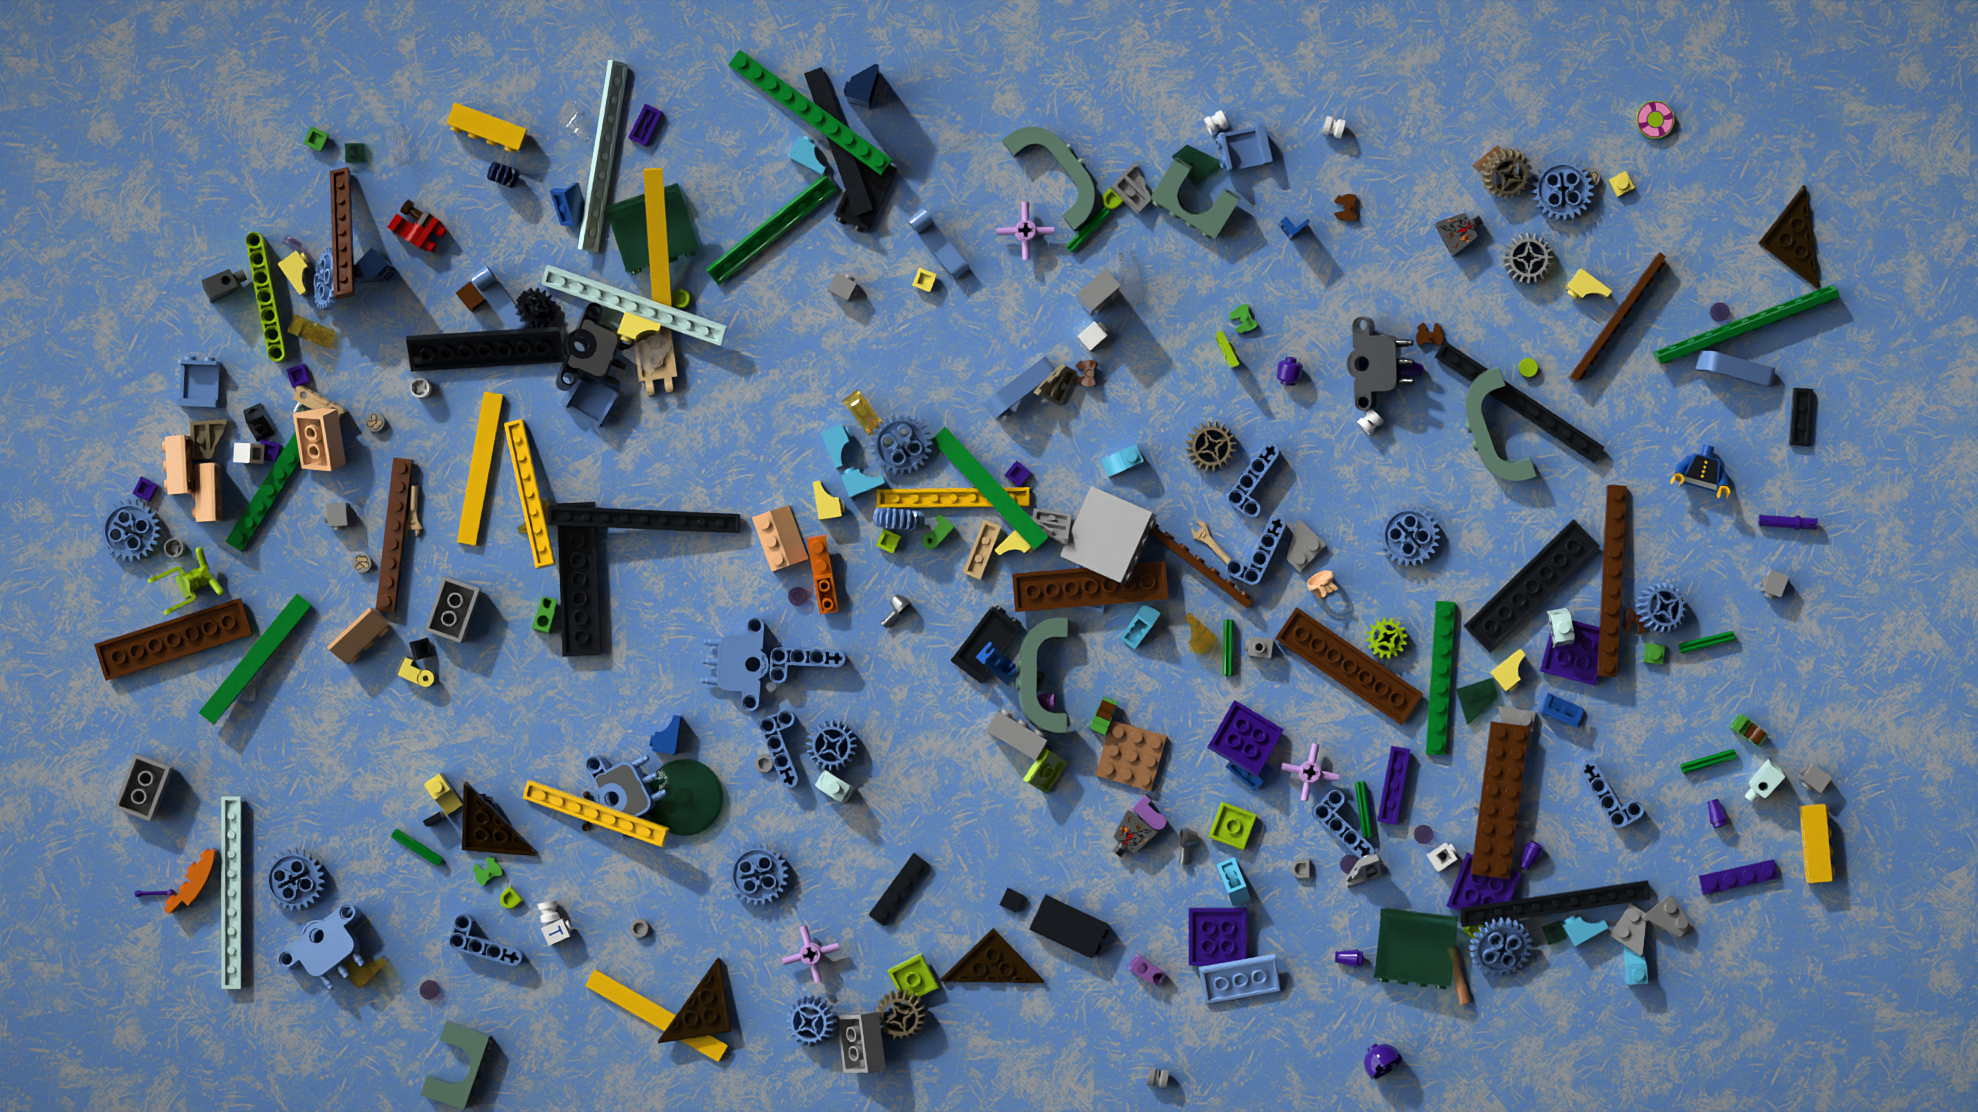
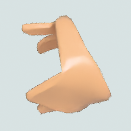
M1327 570L1315 574L1307 581L1308 590L1319 599H1323L1327 593L1338 590V587L1333 584L1335 575Z

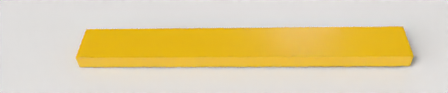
M644 168L652 301L672 307L663 168Z
M486 391L483 394L457 542L477 544L504 396L502 394Z
M519 419L504 423L535 567L538 570L554 566L555 560L524 420Z
M1030 487L1003 488L1020 507H1030ZM977 488L877 489V508L994 507Z
M527 780L522 798L660 847L665 846L670 829L532 780Z
M594 969L585 985L663 1031L667 1029L676 1016L674 1013L597 969ZM712 1035L680 1040L719 1062L728 1044Z

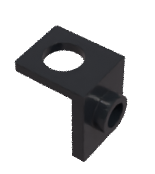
M261 403L243 410L246 423L257 442L274 435V431L264 415ZM258 410L255 415H249L252 411Z

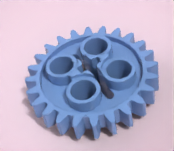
M1559 158L1558 164L1551 160V166L1547 163L1544 164L1545 171L1540 168L1538 169V172L1541 174L1540 176L1534 175L1537 182H1533L1531 185L1536 187V189L1532 190L1531 193L1537 196L1532 200L1539 201L1536 208L1542 206V214L1546 211L1549 212L1548 218L1554 214L1555 220L1562 216L1563 221H1565L1567 215L1573 219L1574 212L1579 216L1581 215L1580 208L1582 210L1587 209L1584 203H1591L1587 197L1593 196L1589 189L1594 188V186L1588 185L1592 178H1586L1589 171H1581L1583 165L1578 168L1576 167L1577 161H1574L1571 165L1569 158L1565 163ZM1560 172L1563 173V188H1567V191L1563 194L1565 206H1562V192L1558 191V188L1561 187ZM1568 174L1575 176V184L1567 182L1566 177ZM1548 176H1554L1557 179L1556 185L1548 184ZM1570 193L1576 194V203L1569 202L1568 195ZM1550 195L1558 197L1556 205H1552L1549 202Z
M326 248L320 254V260H317L318 267H315L316 274H314L313 282L315 288L313 292H315L314 299H316L315 304H317V308L332 311V308H335V304H338V300L334 297L332 248Z
M899 412L897 418L892 413L890 420L884 417L885 423L878 422L880 428H873L876 435L870 436L874 440L870 442V447L874 448L871 450V453L877 454L874 460H881L879 466L886 465V471L893 468V474L897 472V469L900 470L901 475H903L904 469H907L909 473H911V467L918 470L917 464L924 465L923 458L929 459L926 452L932 451L928 446L932 444V440L928 439L931 437V433H925L928 430V426L921 427L923 420L916 422L917 417L913 416L910 419L909 413L902 417L901 412ZM903 427H907L909 429V432L906 434H901L899 430ZM891 430H895L900 441L902 443L904 442L905 448L911 455V457H907L904 449L900 444H898L897 438L891 432ZM886 437L893 439L890 444L883 442ZM912 443L919 444V447L915 450L909 448ZM895 453H901L903 454V457L899 460H896L893 458V455Z
M126 499L125 505L122 501H118L119 507L112 504L113 510L106 509L105 511L108 516H101L105 522L99 524L100 527H103V530L98 533L104 535L100 541H106L103 548L110 547L108 554L116 552V559L122 555V561H126L128 556L130 561H134L135 556L138 560H142L141 554L148 557L147 550L155 551L152 545H159L155 538L161 537L160 534H157V531L161 530L162 527L156 526L160 519H154L157 513H150L151 506L144 508V502H141L138 506V500H134L131 504L130 500ZM125 512L130 515V519L126 523L121 519L122 514ZM141 521L147 523V528L144 531L139 529ZM115 522L125 527H132L133 531L145 535V539L135 534H130L127 530L116 526ZM117 529L121 532L119 540H115L113 537V533ZM133 538H136L139 542L135 549L130 545Z
M1412 504L1409 505L1408 509H1406L1405 505H1402L1401 511L1395 507L1394 514L1388 511L1389 519L1383 517L1382 519L1386 523L1379 524L1383 531L1377 532V534L1382 535L1378 542L1384 543L1380 549H1387L1384 555L1391 554L1390 561L1397 558V564L1400 565L1404 561L1405 566H1408L1409 561H1411L1413 566H1416V560L1422 564V557L1430 559L1428 552L1435 553L1432 546H1438L1434 541L1440 538V536L1435 535V532L1440 530L1439 528H1434L1437 521H1430L1433 515L1426 516L1427 509L1420 512V506L1413 510ZM1408 516L1414 518L1415 523L1412 527H1408L1405 524V519ZM1397 522H1400L1407 532H1413L1411 537L1420 545V549L1415 546L1411 539L1404 538L1406 533L1397 525ZM1392 529H1397L1400 532V537L1397 540L1392 539L1390 536ZM1420 531H1424L1427 534V539L1424 542L1419 541L1417 538ZM1406 543L1410 544L1413 548L1410 554H1405L1403 551V546Z
M751 843L749 850L743 846V853L737 850L736 854L738 857H731L734 864L727 865L732 868V871L726 872V874L731 875L727 882L733 883L729 889L735 888L734 896L740 893V901L747 898V904L751 900H754L755 906L758 904V900H761L763 905H765V899L772 902V895L778 898L777 891H784L781 884L787 885L783 878L789 875L783 871L788 869V867L782 866L786 860H779L781 853L775 855V848L769 851L768 844L761 848V844L758 843L757 848H754ZM766 857L769 859L770 866L768 868L760 866L761 858ZM742 862H749L751 864L749 872H744L741 869ZM755 869H758L759 872L774 869L773 873L763 874L760 876V879H757L756 876L741 879L742 875L753 874ZM767 876L774 879V885L771 887H767L764 884V878ZM748 880L755 883V889L752 891L745 888V882Z
M297 848L293 850L292 854L289 849H286V855L281 851L278 852L279 858L272 856L274 863L267 862L270 869L263 870L268 874L262 877L263 880H267V883L262 886L269 888L265 894H272L270 901L276 899L275 906H279L282 903L283 910L288 905L290 906V911H293L295 906H297L298 910H302V904L308 908V901L315 903L314 896H321L317 891L324 890L320 886V883L326 882V880L320 879V876L325 874V872H319L322 865L316 866L315 863L318 858L311 860L312 853L305 856V850H302L300 854H298ZM296 861L300 862L303 866L300 872L295 871L293 867ZM279 870L285 873L283 881L279 880L276 876ZM305 871H309L308 875L296 880V884L293 882L282 888L278 887L280 884L292 879V876L295 877ZM304 879L311 881L309 889L303 887L302 881ZM287 887L294 890L292 898L287 897L285 894Z
M1500 917L1499 922L1492 919V924L1485 922V928L1479 926L1481 932H1474L1476 939H1471L1472 945L1469 946L1471 958L1479 970L1483 969L1485 974L1490 971L1492 976L1498 972L1501 977L1503 972L1509 975V970L1511 969L1516 972V966L1522 968L1521 961H1528L1525 955H1531L1529 949L1532 948L1530 943L1532 939L1523 924L1519 925L1517 920L1511 922L1510 918H1507L1506 922H1504L1502 917Z

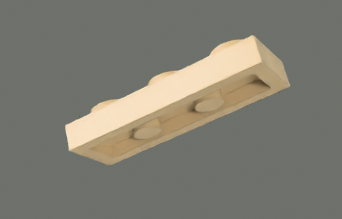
M983 519L963 570L964 574L981 580L1001 529L1000 525Z

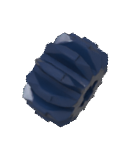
M492 162L488 168V180L510 188H515L519 181L520 172L517 169L498 162Z

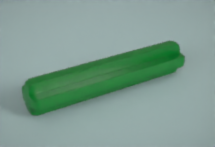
M1103 207L1066 245L1067 249L1074 253L1111 215L1110 210Z
M1225 619L1223 621V675L1233 676L1234 620Z
M1728 631L1680 643L1678 645L1679 651L1683 654L1735 641V634L1733 631Z
M1734 749L1682 763L1680 768L1682 773L1686 774L1737 758Z
M1365 781L1355 782L1362 836L1363 838H1369L1373 836L1366 783Z
M395 829L391 837L435 866H439L443 861V857L401 830Z

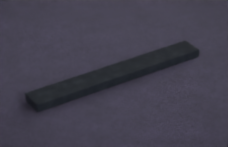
M820 67L804 73L814 103L842 123L823 68ZM827 137L855 217L873 211L855 157Z

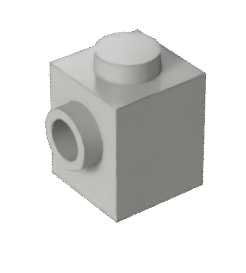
M837 272L827 289L846 301H849L850 298L854 299L858 292L856 288L857 283L854 282L855 278L846 273L842 276Z
M347 502L326 504L327 512H324V521L328 523V527H333V530H345V526H350Z
M1768 569L1766 576L1763 575L1760 580V591L1764 592L1765 597L1775 600V597L1781 598L1789 576Z
M1249 636V640H1245L1244 651H1248L1247 655L1271 658L1273 639Z
M1811 763L1809 766L1806 764L1802 768L1799 778L1803 782L1801 784L1809 791L1813 789L1817 793H1821L1832 779L1831 776Z

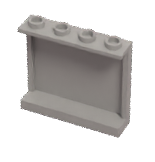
M1091 486L1068 536V543L1064 545L1060 556L1126 585L1133 576L1132 569L1134 565L1138 564L1141 558L1140 551L1142 547H1145L1149 540V531L1156 525L1157 515Z

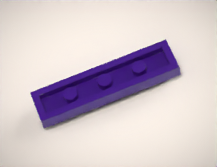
M1391 746L1377 817L1379 822L1397 824L1410 749Z
M1771 859L1699 875L1698 878L1702 895L1777 879L1778 874L1775 861Z

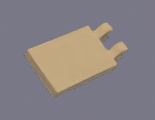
M662 326L661 334H646L640 337L637 342H634L639 382H645L647 395H655L653 381L664 379L666 392H674L672 378L678 377L672 331Z

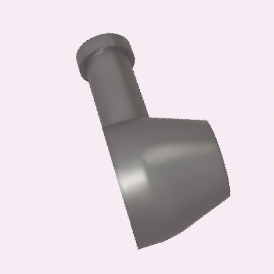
M899 594L890 601L893 611L881 621V624L888 628L898 616L908 610L912 604L910 600Z
M1181 828L1179 843L1181 852L1179 864L1188 865V847L1196 845L1198 842V834L1193 830Z

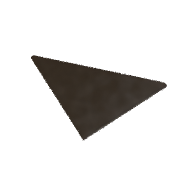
M1803 185L1758 244L1814 288H1818L1819 283L1816 272L1817 267L1814 256L1809 205L1807 202L1806 186Z
M464 782L462 850L536 856V850L468 782Z
M994 928L940 978L943 982H1044L1038 973Z
M720 958L715 960L659 1038L658 1044L731 1031Z

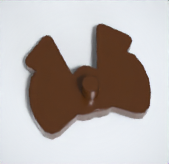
M1338 195L1334 200L1335 203L1344 205V211L1334 213L1338 220L1343 218L1345 221H1354L1357 219V215L1354 212V203L1357 200L1356 195Z
M1424 322L1417 327L1419 330L1416 334L1418 346L1424 343H1434L1438 346L1442 344L1443 334L1440 331L1442 327L1438 323L1434 324L1433 333L1426 331Z
M1080 360L1075 365L1076 368L1084 370V376L1074 378L1078 385L1086 387L1097 385L1095 369L1098 366V362L1094 360Z
M1627 608L1624 613L1625 622L1622 623L1625 630L1629 631L1634 623L1638 624L1637 634L1646 632L1644 628L1645 621L1639 622L1642 616L1637 615V612L1632 608Z

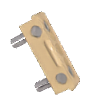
M303 385L296 387L297 391L293 399L297 401L293 413L301 412L304 405L312 410L320 408L337 409L340 421L343 414L347 412L345 407Z

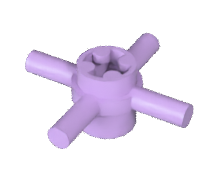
M1022 202V220L1015 227L997 228V235H1015L1022 242V260H1030V242L1035 239L1036 235L1055 234V227H1036L1034 222L1029 220V202ZM1026 226L1031 228V232L1028 233V236H1024L1020 229Z
M1312 743L1309 761L1302 763L1300 766L1282 763L1281 770L1299 774L1300 779L1304 782L1301 800L1304 801L1309 799L1311 784L1317 782L1320 778L1336 782L1339 779V774L1322 771L1321 767L1316 763L1319 744ZM1310 767H1313L1315 774L1308 778L1305 769L1308 770Z
M807 925L801 926L800 930L804 945L800 953L782 958L783 964L787 965L802 961L811 967L815 983L821 982L822 978L818 963L822 955L840 950L839 944L835 943L820 947L811 941ZM808 949H811L813 952L816 951L817 955L813 959L806 958Z

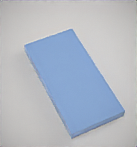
M1275 954L1199 967L1205 1004L1281 991Z

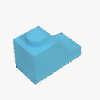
M804 136V138L798 137L788 156L789 159L820 175H824L827 169L819 163L815 156L817 147L813 144L814 140L807 136Z
M840 424L821 432L836 469L843 466L842 451L845 445L850 443L848 438L852 437L848 427H843Z
M1137 444L1101 459L1107 476L1111 477L1143 463L1144 460Z
M854 467L843 471L844 475L841 476L850 498L885 484L883 476L868 477L863 475L859 469L855 470Z
M1145 602L1122 633L1120 639L1135 649L1161 613Z
M1235 858L1216 864L1232 905L1250 900V895Z
M1574 915L1564 920L1565 923L1561 925L1573 946L1579 945L1608 928L1604 920L1590 923L1583 921L1580 916L1575 917Z
M1623 946L1625 983L1628 985L1648 984L1644 946L1641 957Z

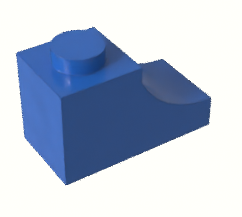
M673 715L671 723L665 730L651 735L649 746L653 747L652 751L676 754L682 716Z

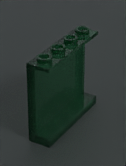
M678 183L664 187L669 263L678 261V257L683 255L686 258L697 254L696 251L700 250ZM645 194L605 206V211L624 263L625 272L627 274L631 273V276L642 273L641 269L647 267L650 269Z
M1381 908L1374 978H1378V982L1389 983V979L1397 980V984L1408 985V982H1416V986L1428 987V984L1435 985L1437 989H1447V986L1451 987L1459 916Z

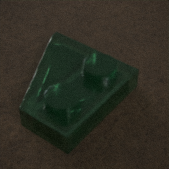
M1189 145L1184 146L1172 156L1173 160L1177 157L1192 167L1187 178L1195 187L1221 167L1219 159Z
M1493 677L1455 689L1466 724H1470L1498 697Z

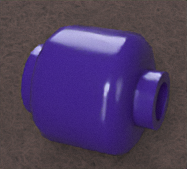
M1285 357V360L1278 362L1276 377L1283 385L1295 386L1296 383L1301 381L1303 365L1297 362L1295 357Z

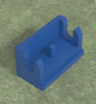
M991 642L976 656L980 662L1006 685L1009 684L1018 672L1014 668L1015 664Z
M1547 693L1539 712L1577 728L1584 710L1582 707Z

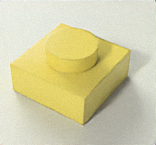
M1626 171L1608 180L1616 197L1635 188Z
M919 268L912 286L930 293L937 274Z

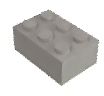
M1105 268L1076 293L1075 298L1090 315L1092 313L1097 315L1105 308L1107 300L1112 302L1119 296L1121 285Z
M443 576L424 631L464 643L482 588Z
M1004 709L1001 712L997 710L986 731L1036 760L1047 742V739L1044 738L1046 734L1038 729H1035V731L1028 729L1029 724L1021 719L1018 722L1011 718L1013 715Z
M135 753L114 808L147 821H154L174 766L143 754Z
M852 1012L837 1015L844 1073H869L886 1069L879 1012Z

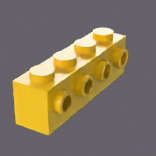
M456 102L453 104L446 123L450 126L451 131L461 134V131L469 133L468 137L479 140V138H483L486 140V144L497 147V144L504 146L505 151L513 154L515 151L521 152L528 130Z
M1826 804L1799 805L1806 882L1832 881V877L1835 876L1834 865H1831L1830 857H1833L1832 846H1829V838H1831V828L1827 825V819L1830 818L1829 808H1826Z

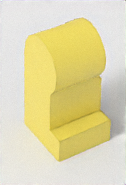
M406 657L398 676L423 687L433 685L436 679L435 674L431 670H421L413 666L414 660Z

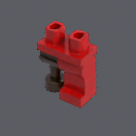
M408 199L401 207L400 212L404 215L411 214L416 219L414 225L396 213L387 228L421 250L424 249L432 253L437 244L430 240L434 233L442 238L447 229L441 224L440 220L430 213L416 209L414 202Z

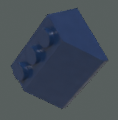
M874 64L852 76L850 82L846 81L844 95L848 103L870 109L880 75L878 64Z
M370 248L354 265L355 283L388 281L394 276L395 273L393 271L396 268L378 251Z

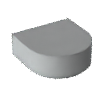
M1310 859L1295 860L1290 867L1292 875L1299 879L1310 878Z

